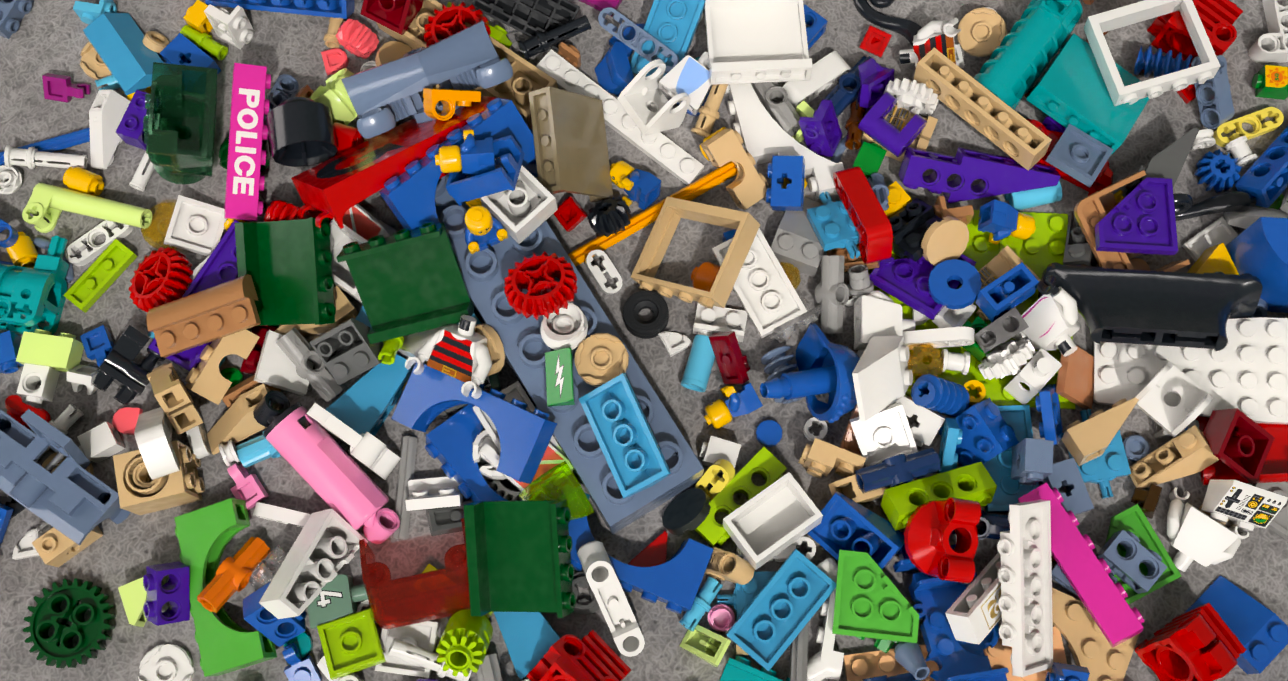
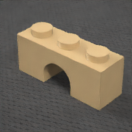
M725 128L702 143L701 147L713 166L722 167L731 161L735 164L737 168L736 179L726 186V189L737 207L746 210L766 196L768 182L761 173L758 174L754 167L756 162L749 152H745L742 147L743 139L736 130L733 131V129Z
M245 329L214 340L211 345L205 346L200 354V359L202 360L197 368H192L188 373L185 387L219 405L232 384L219 371L221 360L230 354H236L241 358L247 359L260 337Z

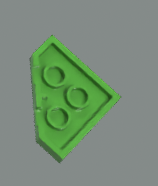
M1138 504L1111 517L1106 542L1115 532L1121 530L1125 532L1130 531L1139 538V543L1147 550H1153L1162 558L1161 562L1167 566V569L1150 590L1140 594L1136 593L1119 577L1114 575L1118 579L1117 582L1122 585L1128 595L1125 598L1128 605L1181 577L1180 572ZM1118 544V554L1121 557H1125V548L1121 544ZM1140 562L1139 571L1142 575L1146 576L1148 568L1144 563Z
M839 549L832 634L917 643L919 614L867 552Z

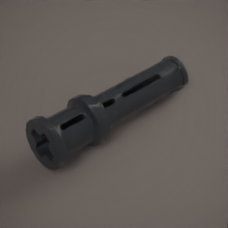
M583 15L549 32H537L536 36L523 42L521 40L517 41L524 59L529 61L530 57L541 52H549L548 50H550L551 46L591 30V25L587 16Z

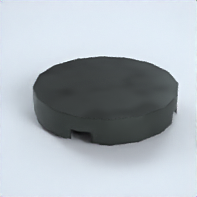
M698 488L681 493L664 511L662 517L663 526L672 535L678 536L684 535L683 531L687 529L690 531L696 529L710 512V497L702 489Z

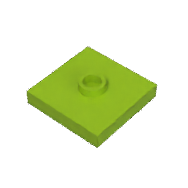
M371 608L317 626L331 680L386 662Z

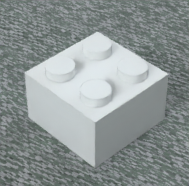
M521 166L514 191L505 190L480 198L482 206L489 210L491 216L502 223L507 233L518 244L558 210L556 198L523 166Z

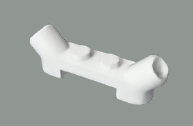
M597 540L588 542L581 546L577 552L587 581L595 595L618 650L624 656H636L644 648V636L603 543Z
M828 557L818 564L817 567L836 583L838 564L834 558ZM836 588L820 608V615L824 616L823 627L818 626L816 643H820L819 652L808 659L807 681H822L825 678L839 681L844 653L833 651L836 634H832Z

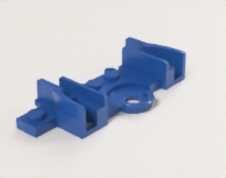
M956 544L950 545L951 549L954 550ZM904 545L898 552L900 561H896L893 565L894 572L918 569L911 562ZM921 571L920 573H914L908 588L912 601L916 603L913 608L919 612V620L923 619L920 629L928 652L925 661H935L939 666V670L933 671L930 677L936 681H1007L1006 674L1009 672L1008 668L992 670L988 656H985L983 651L989 647L993 648L997 644L1000 637L998 623L978 645L956 640L945 612L971 583L941 580ZM975 572L974 578H973V580L971 581V583H972V582L974 581V579L977 577V573H976V572Z

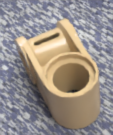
M711 547L714 550L704 574L721 581L726 580L740 585H745L751 581L755 570L749 561L732 552Z

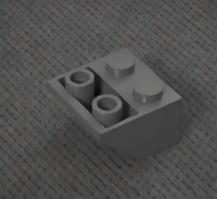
M354 318L345 321L310 341V344L338 385L371 369L382 361L378 359V355L383 347V341L370 344L367 334L371 327Z

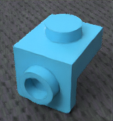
M100 0L99 4L75 1L73 10L80 20L88 25L102 13H116L117 11L113 0Z

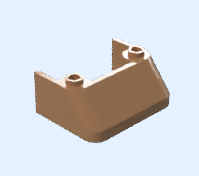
M1144 170L1094 192L1080 200L1074 208V215L1100 267L1151 271L1144 260L1139 258L1129 260L1124 252L1096 251L1094 226L1116 206V199L1112 191L1145 176ZM1188 259L1173 261L1154 271L1175 272L1189 265L1190 262Z

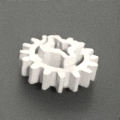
M897 78L894 81L890 80L884 93L888 92L897 98L895 104L898 106L897 108H904L915 115L927 116V113L933 114L939 101L937 99L938 94L933 93L932 88H928L924 83H917L916 80L911 81L903 78V81Z
M1029 339L1010 340L993 348L986 355L987 358L980 361L981 364L978 365V369L984 379L988 378V380L994 377L1002 379L1008 375H1015L1021 371L1023 365L1027 364L1026 360L1034 357L1033 354L1036 351Z

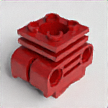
M1192 0L1215 54L1223 55L1237 37V31L1232 24L1241 15L1243 10L1229 0ZM1180 11L1157 17L1147 29L1149 33L1156 37L1151 43L1156 49L1162 48L1164 53L1172 50L1173 58L1179 52H1182L1183 60L1189 54H1192L1191 63L1195 57H1198Z
M1210 603L1176 616L1164 628L1153 633L1155 636L1149 641L1145 639L1134 648L1143 663L1154 671L1160 681H1214L1224 677L1238 663L1236 659L1240 657L1239 654L1246 651L1237 636L1230 630Z
M592 630L582 640L572 634H566L549 648L548 652L526 676L530 681H622L630 673L631 669Z

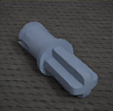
M874 173L871 175L872 178H868V182L883 210L886 211L889 208V189L885 185L883 175Z

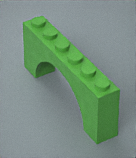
M230 498L174 517L176 523L175 534L179 539L181 550L180 560L183 564L189 566L190 613L194 619L196 629L195 640L199 645L200 666L204 672V677L223 675L277 658L275 644L262 633L250 631L239 626L229 617L223 606L217 613L210 612L197 600V596L215 577L226 545L238 532L250 526L245 500Z

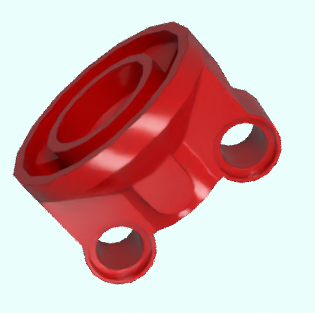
M949 497L947 500L928 501L917 507L908 519L904 540L905 549L911 562L922 573L941 580L971 583L975 575L973 559L978 547L976 525L981 517L979 502ZM955 529L957 542L953 550L949 545V536Z

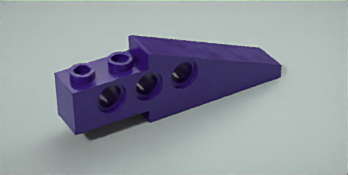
M907 147L898 173L904 186L911 189H918V187L927 188L928 191L935 194H942L943 192L948 203L1056 186L1061 177L1056 169L1051 166L1035 164L1028 171L1012 158L959 147L955 157ZM933 169L930 175L923 176L924 171ZM957 174L954 180H947L950 175ZM981 179L979 184L971 185L974 180Z

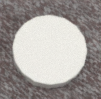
M172 644L159 645L147 652L141 660L139 666L140 676L138 678L139 681H192L195 672L194 662L189 652L181 646Z

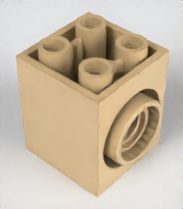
M177 440L172 441L171 444L176 454L180 471L152 480L140 450L114 455L113 461L120 508L137 515H144L201 501V493L205 491L204 481L202 477L198 476L197 467L201 466V460L196 458L190 447Z

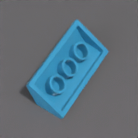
M102 13L83 30L85 36L126 96L136 92V90H142L172 78L171 72L159 55L143 44L144 34L129 13Z
M625 373L618 375L579 398L623 498L645 490L671 474Z
M795 549L725 635L769 671L834 591L836 583Z

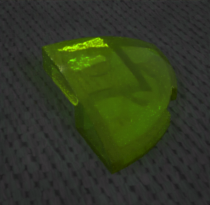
M566 461L538 477L518 494L521 500H567V507L571 513L570 520L594 513L586 494Z

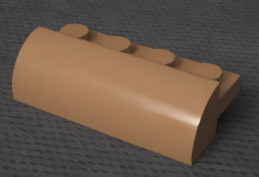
M251 275L238 277L150 309L146 318L147 329L149 332H154L160 356L169 357L260 325L261 321L255 305L258 297Z

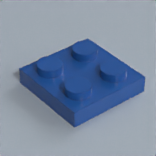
M1048 384L1039 391V396H1036L1035 399L1036 409L1038 412H1042L1043 422H1039V433L1041 438L1054 441V445H1057L1064 435L1059 394L1055 392L1056 384Z

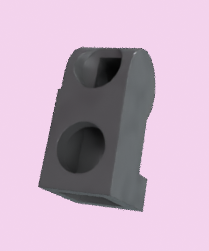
M1014 307L976 333L974 339L983 352L987 353L999 344H1003L1024 331L1029 326L1016 307Z

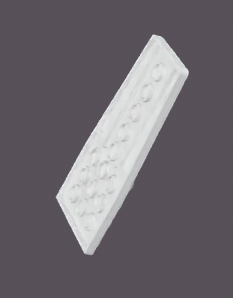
M1257 317L1228 319L1226 325L1228 343L1220 351L1206 348L1100 342L1099 344L1093 341V401L1096 404L1112 406L1121 399L1125 398L1128 401L1135 398L1170 361L1213 397L1211 403L1199 416L1210 417L1213 410L1238 408L1255 423L1288 425V318ZM1168 392L1164 395V401L1167 405L1172 407L1178 405L1179 398L1175 393Z

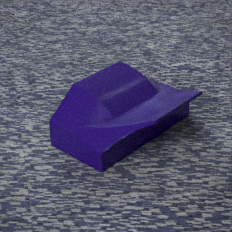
M873 58L858 65L860 76L858 103L860 107L864 108L873 106L884 94L889 81H894V69L880 66Z

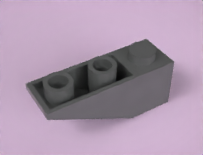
M1070 211L1063 265L1077 266L1085 264L1097 267V260L1078 224L1074 211Z

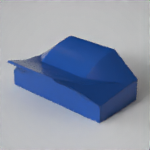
M614 42L602 61L594 68L599 86L617 97L634 78L623 42Z

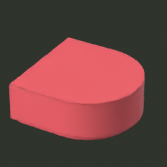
M334 48L321 52L327 75L335 74L348 66L349 60L343 50Z
M130 407L119 409L113 416V427L122 434L134 435L138 416L143 413V409Z

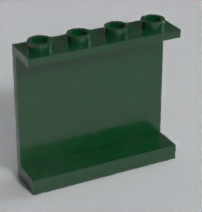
M316 218L234 223L238 277L244 275H251L258 297L255 305L261 324L257 326L335 323L336 309L333 297L334 281L332 279L329 218H324L321 221V228L316 227Z
M427 222L420 225L419 229L409 231L408 228L394 232L392 236L385 238L383 235H377L362 244H359L357 241L344 245L336 257L338 263L346 261L370 321L371 328L367 334L370 344L458 323L462 315L472 316L474 312V306L444 222L439 224Z
M567 500L475 501L464 505L471 616L481 617L489 612H557V617L563 618L574 612L576 595L572 589L574 567L571 564L570 558L572 538L569 535L568 526L571 513L567 507Z

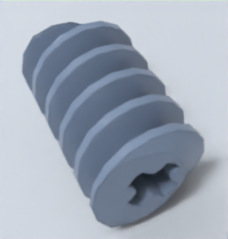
M790 346L773 349L761 358V363L766 365L764 372L771 374L767 381L775 377L780 378L782 374L790 373L797 368V364L788 363L794 358V355H785V352L791 348ZM781 397L780 399H774V402L787 404L799 401L805 397L791 400Z

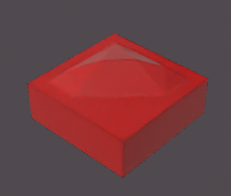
M870 25L859 48L882 58L892 35Z
M569 196L558 207V210L553 213L568 232L573 230L588 216L572 196Z

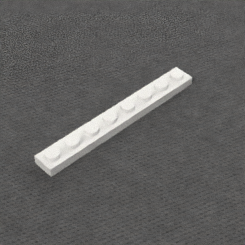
M552 49L536 65L537 68L557 80L559 89L602 100L605 124L687 186L704 169L703 164L661 132L644 136L615 97Z

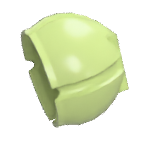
M343 68L325 81L326 86L320 85L310 96V99L329 107L333 124L337 122L348 125L357 117V113L341 80L354 75L347 68Z

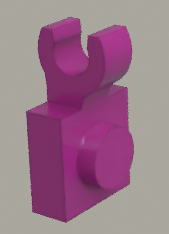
M51 73L42 75L44 99L68 103L72 97L85 98L84 94L90 95V84H71L70 76Z

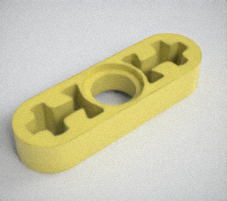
M1268 107L1223 123L1214 131L1213 138L1216 144L1221 147H1225V145L1241 136H1246L1249 140L1276 130L1283 123L1284 116L1279 109ZM1267 116L1269 118L1273 117L1275 119L1274 122L1267 121L1261 125V121H1263ZM1242 123L1251 124L1254 131L1252 133L1244 131ZM1235 129L1236 133L1232 134L1229 139L1228 137H1222L1221 134L1223 132L1227 134Z

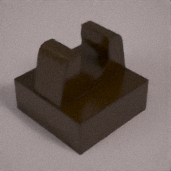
M1151 484L1149 491L1135 488L1131 502L1142 506L1144 515L1152 519L1161 496L1162 487Z

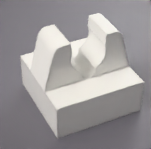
M80 364L67 371L66 381L71 382L73 391L77 393L82 390L83 385H86L87 395H91L98 389L92 385L98 374V371H96L98 368Z

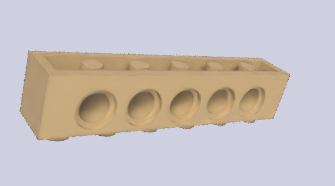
M933 48L917 63L914 80L917 83H924L928 88H932L933 93L938 94L937 99L1026 170L1029 171L1045 156L1052 139L936 48Z

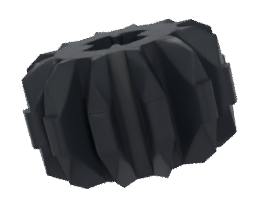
M610 197L607 200L603 199L600 203H595V207L589 210V215L587 216L591 228H593L598 236L605 235L609 237L611 234L617 235V232L624 231L625 226L631 223V211L621 197Z

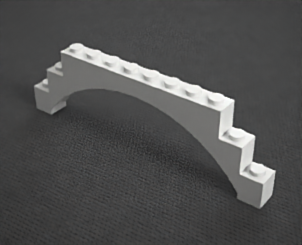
M751 83L728 84L725 94H728L730 101H727L729 115H734L736 123H733V131L736 130L743 139L742 147L745 152H749L753 156L756 165L772 162L773 156H804L805 178H808L810 191L815 192L817 199H820L819 195L822 192L824 194L829 192L830 196L838 195L833 182V173L845 170L843 162L835 163L817 155L786 133L762 105Z

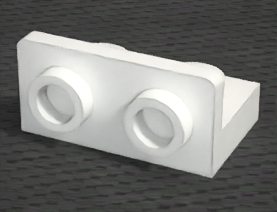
M211 4L204 10L219 38L240 50L244 44L251 42L254 29L241 6L238 5L231 14L223 8L218 9Z
M698 303L692 334L711 336L714 333L734 331L737 341L743 342L748 314L744 310L713 306L710 309Z
M447 476L410 479L408 481L409 497L405 500L406 511L461 506L464 499L458 489V482L454 477L450 479Z

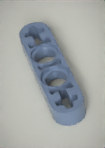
M607 7L599 13L598 21L600 26L647 61L652 62L659 55L661 48L664 49L661 54L669 58L672 55V62L674 64L672 67L666 66L665 73H668L680 62L675 52L617 10ZM614 13V20L621 24L619 28L611 23L606 25L607 20L605 16L607 14L611 16ZM627 27H634L636 35L632 40H625L623 37V32ZM646 41H653L655 44V50L652 54H645L642 50V46Z

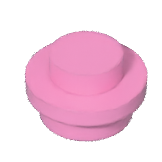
M714 605L708 612V623L714 630L723 632L733 626L735 615L728 605Z

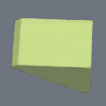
M168 576L163 577L161 586L165 584ZM142 577L118 587L129 624L144 627L147 621L143 611V605L147 602V591L144 589Z
M697 624L694 632L687 631L680 647L718 667L731 641Z

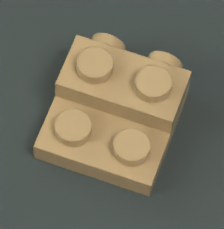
M815 438L811 445L806 444L798 463L802 464V467L807 468L806 472L814 477L828 476L834 468L836 469V474L846 478L855 475V471L863 468L866 458Z

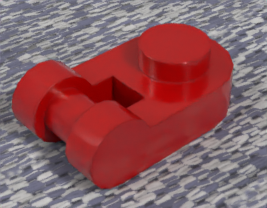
M18 395L8 396L5 400L7 414L27 429L32 430L23 421L21 416L28 409L48 423L51 421L50 414L46 410L23 403L22 398Z

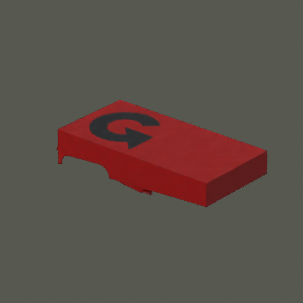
M481 95V102H472V106H461L455 110L454 115L449 120L435 119L417 124L414 119H411L292 177L291 179L305 204L298 210V218L304 219L303 214L305 211H315L317 209L323 213L316 217V227L321 228V221L324 218H334L340 229L344 228L342 223L343 216L348 209L384 188V183L394 176L398 177L406 171L405 167L409 163L422 159L426 156V151L430 147L443 143L447 140L446 136L451 131L464 127L469 117L476 113H482L487 109V104L497 97ZM442 172V174H441V176H440L439 179H441V177H443V176H445V175H447V174H449V173H443V172Z

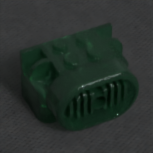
M153 62L151 94L146 93L145 109L147 110L146 116L143 119V131H145L144 144H147L146 154H148L154 169L162 178L169 182L186 185L196 183L206 176L212 177L217 106V69Z

